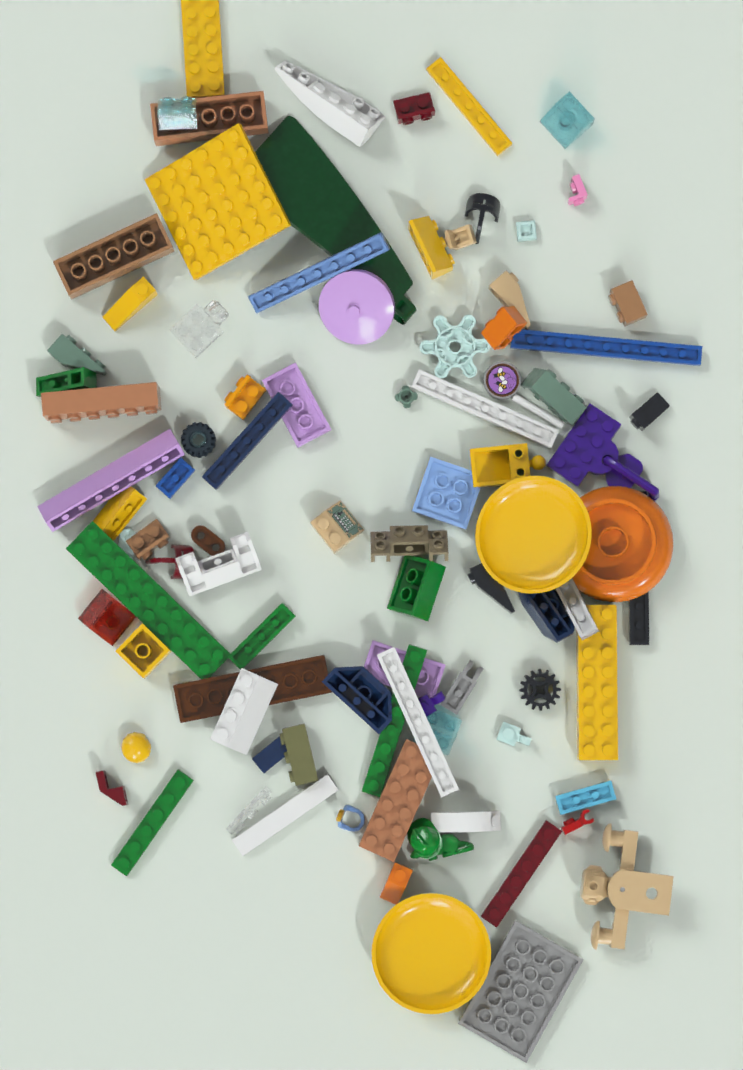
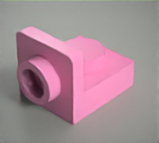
M578 174L571 179V191L577 195L568 198L569 205L574 204V206H578L587 199V192Z

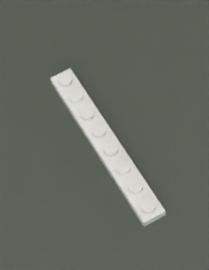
M420 369L411 386L413 389L550 449L559 430Z
M395 647L378 654L377 657L440 796L444 797L459 790Z

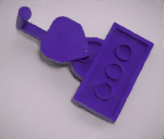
M592 404L587 406L546 465L576 487L580 486L590 472L595 475H605L608 486L632 488L636 484L647 491L651 499L657 500L659 498V489L640 476L643 471L642 463L630 454L619 455L616 445L611 441L622 426L621 423Z

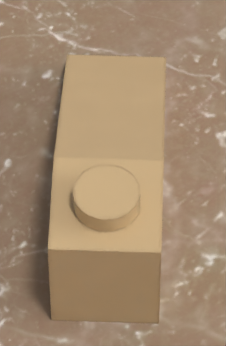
M505 271L489 285L488 289L505 307L515 306L527 322L524 329L528 330L530 328V321L520 286L517 283L519 280L512 272L509 274Z

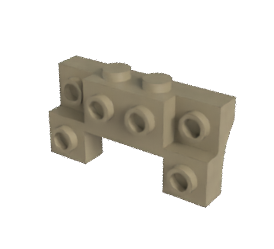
M428 525L390 526V531L370 532L371 562H375V556H386V562H390V556L429 555V561H433V555L444 554V560L448 561L447 530L428 531Z

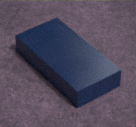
M279 736L254 756L252 760L263 773H266L285 757L284 752H287L286 744L282 745Z

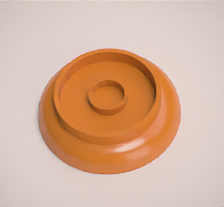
M601 487L581 496L580 499L583 501L590 517L592 539L588 556L581 569L573 577L578 590L600 601L624 602L638 598L654 588L665 575L673 554L672 529L664 511L649 496L629 487Z

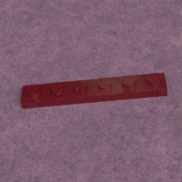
M545 820L482 913L481 917L496 928L498 927L562 833L560 829Z

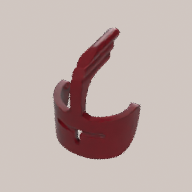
M171 544V548L175 550V558L182 556V552L183 555L194 552L192 546ZM151 558L145 561L146 564L175 563V571L171 575V579H183L175 558Z

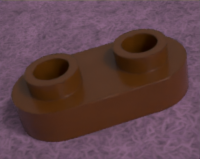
M200 525L192 530L191 538L194 543L209 555L214 556L225 552L226 547L223 540L207 527ZM200 532L205 534L203 539L198 538ZM218 544L219 550L214 551L212 549L213 545Z

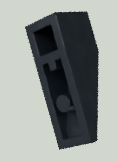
M482 563L469 569L470 573L467 575L472 585L476 584L478 589L510 614L515 612L504 586L491 577Z

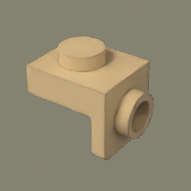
M470 224L455 230L444 231V240L449 249L459 250L477 243L473 227Z

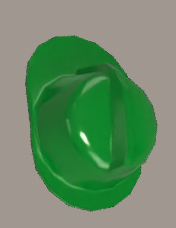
M419 818L410 825L407 839L414 851L424 859H431L437 856L442 849L443 841L433 823L429 819Z

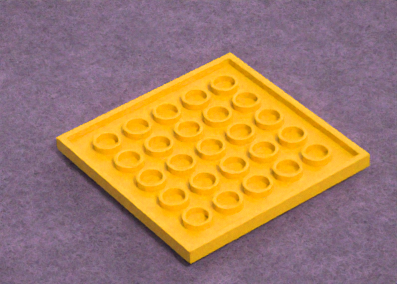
M239 123L144 179L194 280L200 279L291 226L242 125Z

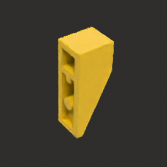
M143 276L107 311L103 319L114 331H117L158 295L157 291Z

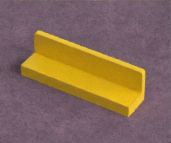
M130 486L110 498L93 522L114 541L147 498Z

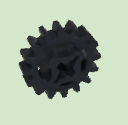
M538 669L537 674L532 670L530 671V677L528 675L524 676L526 682H520L524 686V688L519 689V692H524V695L520 698H526L525 705L532 704V710L536 706H538L539 711H542L543 706L548 710L550 709V703L556 704L554 698H560L556 694L558 691H561V688L556 687L560 682L553 680L555 674L548 676V670L544 674L541 669ZM544 677L546 679L543 682H537L533 678ZM546 683L543 689L545 693L537 694L534 697L537 691L536 686L540 687ZM528 684L532 687V694L530 696L527 693ZM550 684H552L553 687L552 696L548 692V686ZM537 698H543L544 700H546V702L544 703H537L534 701Z

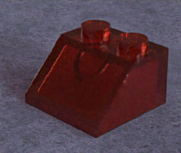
M101 589L78 619L113 646L136 616L105 590Z

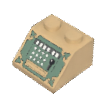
M341 500L310 522L311 526L334 554L364 531Z

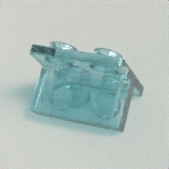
M186 96L181 99L165 97L158 100L157 118L159 130L197 129V99Z
M437 710L427 716V719L443 754L449 755L462 720Z

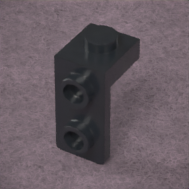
M656 393L629 417L631 419L630 422L637 430L643 431L667 410L670 405L659 393Z

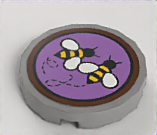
M504 361L496 362L489 366L483 378L484 388L495 399H509L520 389L521 375L518 369L511 363Z

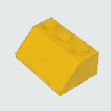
M429 216L410 220L408 222V230L431 279L433 280L453 271V264L455 262L452 255H447L445 247L447 246L443 237L439 238L437 234L439 229L435 220L431 221Z

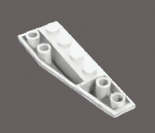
M286 60L275 68V71L305 106L328 126L359 147L370 139L385 118V115L380 113L378 109L368 105L362 98Z

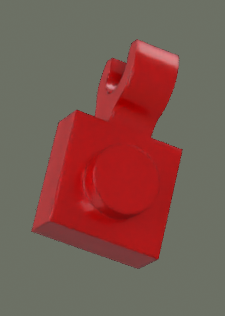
M583 810L579 819L574 820L572 817L564 821V826L560 827L563 834L566 835L583 825L593 823L594 818L586 820L584 817L590 810Z

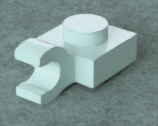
M503 722L496 740L511 746H515L516 741L529 746L532 738L519 734L521 728Z

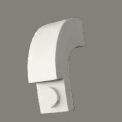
M500 811L431 813V822L438 832L501 830Z

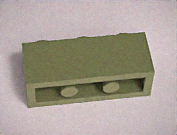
M305 723L283 728V733L279 735L282 745L286 744L287 752H284L286 764L290 763L292 771H288L291 783L295 782V785L298 786L318 781Z

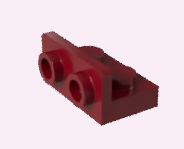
M430 92L393 101L398 124L409 125L414 123V120L421 119L426 121L435 116V107H433Z

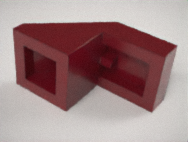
M106 771L96 772L100 792L122 806L128 805L125 786L109 789Z

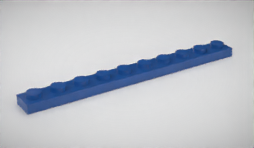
M523 329L513 336L514 339L511 341L510 349L700 366L702 358V346Z

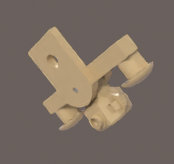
M611 823L604 829L602 843L606 852L609 851L610 846L621 847L620 870L615 872L612 877H608L600 866L590 865L587 869L583 870L580 896L585 904L596 905L605 897H608L615 907L612 929L600 927V921L595 922L592 927L591 945L595 950H597L598 943L607 944L611 948L625 949L629 910L668 916L670 912L674 876L634 871L638 831L612 830ZM651 887L657 891V895L653 899H649L646 896L647 889Z

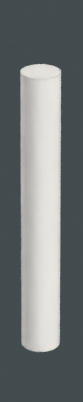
M518 394L514 395L512 399L514 402L561 429L565 422Z

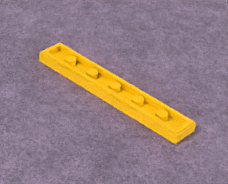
M441 57L426 68L429 75L497 156L512 145L509 138Z

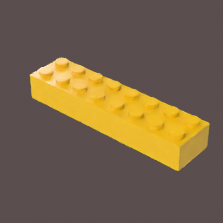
M586 605L599 632L582 640L576 630L577 760H618L617 605Z

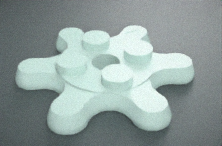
M442 315L434 318L433 325L437 329L438 335L434 340L422 341L419 348L423 354H434L438 357L439 362L434 370L436 377L440 379L445 378L450 369L454 367L460 368L468 378H472L477 374V368L472 360L473 356L476 353H487L491 345L486 339H476L473 337L472 329L476 324V319L472 315H465L457 326H451ZM451 343H459L460 350L458 352L451 351L449 347Z

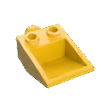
M527 443L470 449L473 487L503 486L514 479L530 476V467L535 470H542L546 465V460L541 455H536L529 460ZM521 451L522 456L517 457L515 452ZM520 469L524 471L522 476L517 474V471Z

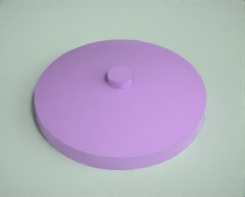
M350 269L332 277L326 283L319 298V313L325 327L336 338L350 344H367L379 339L388 330L394 318L395 302L389 287L377 275L365 270Z

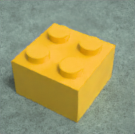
M143 623L116 650L144 679L172 652Z

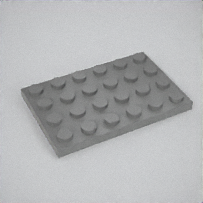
M515 920L490 965L482 987L470 1000L458 1024L527 1063L583 959Z

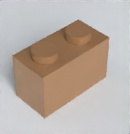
M633 280L610 290L608 297L612 306L615 305L618 310L616 315L620 323L623 322L624 326H628L646 318L648 314Z

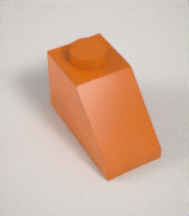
M394 862L380 898L397 905L413 869Z

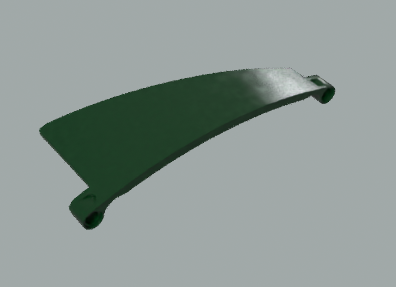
M287 116L255 151L291 226L329 256L381 232L333 163L301 124L292 116ZM387 241L390 247L389 251L351 269L371 272L387 284L395 302L394 319L398 323L405 325L417 311L414 304L404 296L413 285V281Z

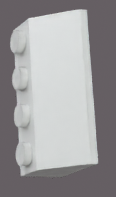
M241 668L210 740L247 755L278 684Z

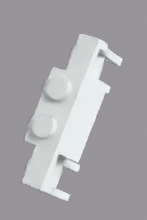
M248 532L230 538L233 549L198 562L194 552L175 558L189 596L262 570Z

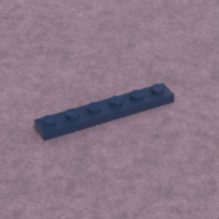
M278 392L205 472L202 478L217 490L289 411L293 404Z

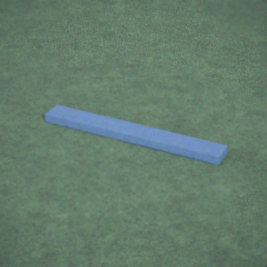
M380 232L249 295L248 298L257 314L389 251L390 247L383 233Z

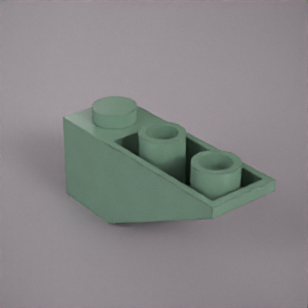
M61 334L47 350L63 366L74 369L85 367L96 372V374H107L104 370L106 366L98 359L93 361L90 358L91 353L84 347L79 349L75 345L77 341L70 335L66 337Z

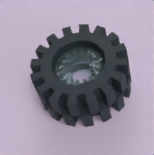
M194 422L192 425L186 426L187 428L183 430L181 435V444L186 453L198 458L206 457L209 453H212L213 448L216 446V437L212 428L202 422ZM197 435L204 437V442H200V445L193 443V439L197 438Z

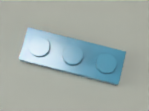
M610 780L557 795L555 799L559 813L562 815L616 800V795Z

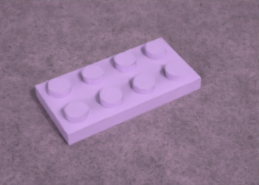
M296 362L262 380L271 399L280 392L293 404L282 417V420L297 448L331 431Z
M373 640L364 668L383 685L391 687L377 655L393 647ZM395 648L403 664L407 651ZM427 658L424 659L414 690L417 696L421 697L427 693L431 698L436 695L446 666L445 664Z

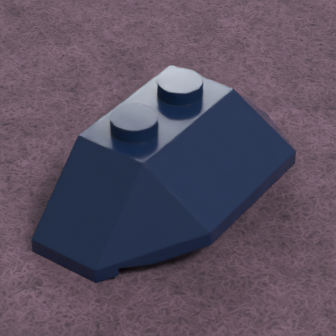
M556 589L533 594L518 592L523 607L543 636L558 643L574 633L575 626Z
M363 666L335 667L322 681L324 685L378 734L392 721L391 691Z

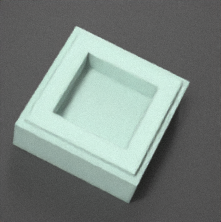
M535 220L516 222L518 242L537 240Z

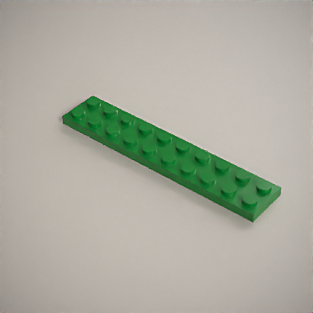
M93 521L66 548L200 679L210 678L228 659L230 653Z

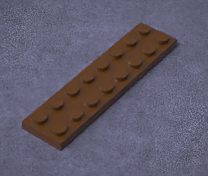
M325 655L248 670L278 684L269 705L332 693L322 683L328 675ZM240 672L173 685L180 723L221 715Z

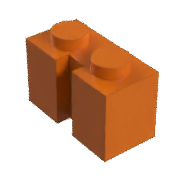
M515 306L501 307L496 312L497 315L485 324V328L481 332L494 350L504 349L514 339L513 336L519 333L527 324Z

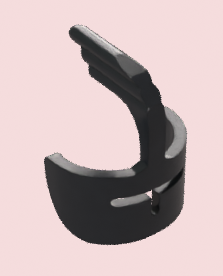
M476 193L469 197L464 215L468 217L469 212L473 210L480 211L475 236L477 243L475 244H479L485 212L491 213L495 217V222H498L500 201L496 197L485 193Z

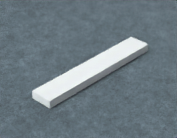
M327 774L232 840L241 855L244 856L337 792L338 788Z

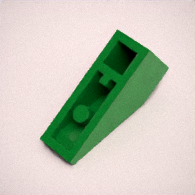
M85 367L36 378V396L41 397V393L97 388L96 372Z

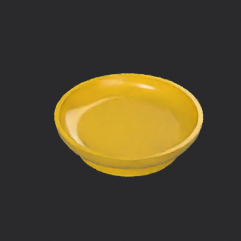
M545 476L517 478L497 489L481 509L475 531L476 548L479 558L491 577L508 589L528 594L551 591L572 579L583 566L588 556L592 539L591 521L583 501L566 484Z
M436 893L419 894L401 901L383 917L373 938L372 964L379 984L391 999L402 1007L414 1012L440 1014L459 1008L473 998L480 990L490 968L491 945L483 922L469 906L447 895Z

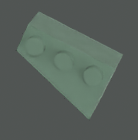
M534 368L520 386L524 389L528 388L533 392L537 400L540 399L548 406L550 411L566 424L573 425L587 408L582 404L584 402L583 399L569 392L570 387L564 382L560 383L555 379L557 376L550 369Z

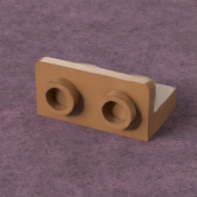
M155 519L126 540V542L139 560L142 558L146 560L153 555L152 551L157 547L161 549L169 543L168 539L171 537L158 519Z

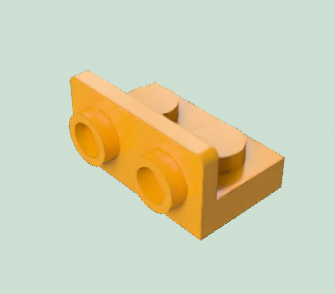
M248 374L245 378L242 376L238 380L236 390L229 392L224 399L226 402L224 404L225 407L243 421L267 391Z

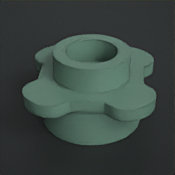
M403 386L400 393L395 395V400L400 401L404 408H410L411 403L418 398L417 393L410 390L409 386Z

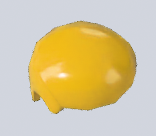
M133 732L127 734L123 739L121 749L128 761L139 763L145 761L150 755L151 744L143 733Z

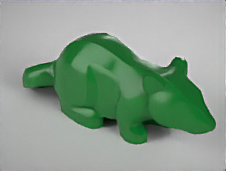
M442 834L443 845L438 855H442L444 858L474 850V845L468 841H460L452 834ZM413 850L410 857L413 859L420 858V856ZM438 856L429 859V861L438 859Z

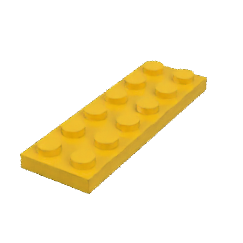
M181 0L187 99L225 95L219 0Z

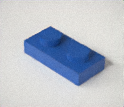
M180 457L157 483L156 487L171 499L195 472V469Z

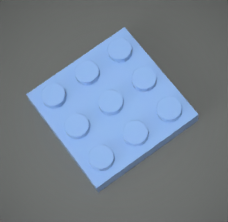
M430 457L412 512L466 530L481 487H473L471 470Z

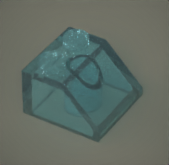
M569 91L555 103L540 120V123L566 149L593 125L595 118Z

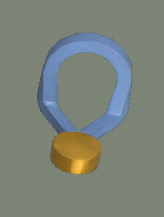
M345 805L343 810H339L336 821H338L339 828L355 832L364 826L365 817L359 809ZM346 811L356 812L360 815L361 823L359 826L351 828L342 823Z

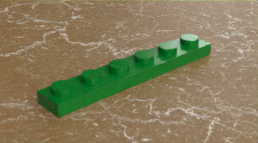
M179 769L176 771L111 864L112 867L125 876L129 875L194 781Z

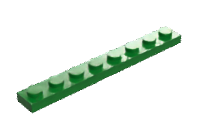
M409 644L403 666L415 690L427 650ZM394 692L392 695V721L380 733L362 788V792L377 797L381 795L405 721V716Z

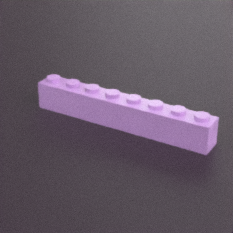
M168 429L37 507L48 527L54 532L182 457L185 453L172 431Z

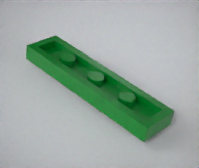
M281 603L228 658L240 670L241 668L244 669L296 616Z

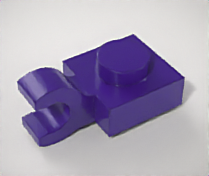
M442 691L431 698L427 693L419 697V702L426 717L437 711L435 705L444 701L446 697Z

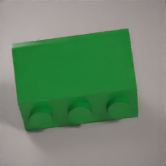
M404 556L387 609L416 619L429 621L446 567L427 559Z

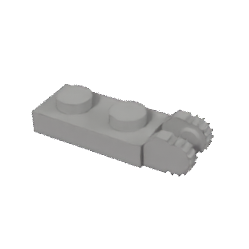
M469 660L463 672H460L445 696V700L441 703V706L456 715L477 683L476 680L484 669L480 666L477 668L472 679L466 674L473 666V661Z

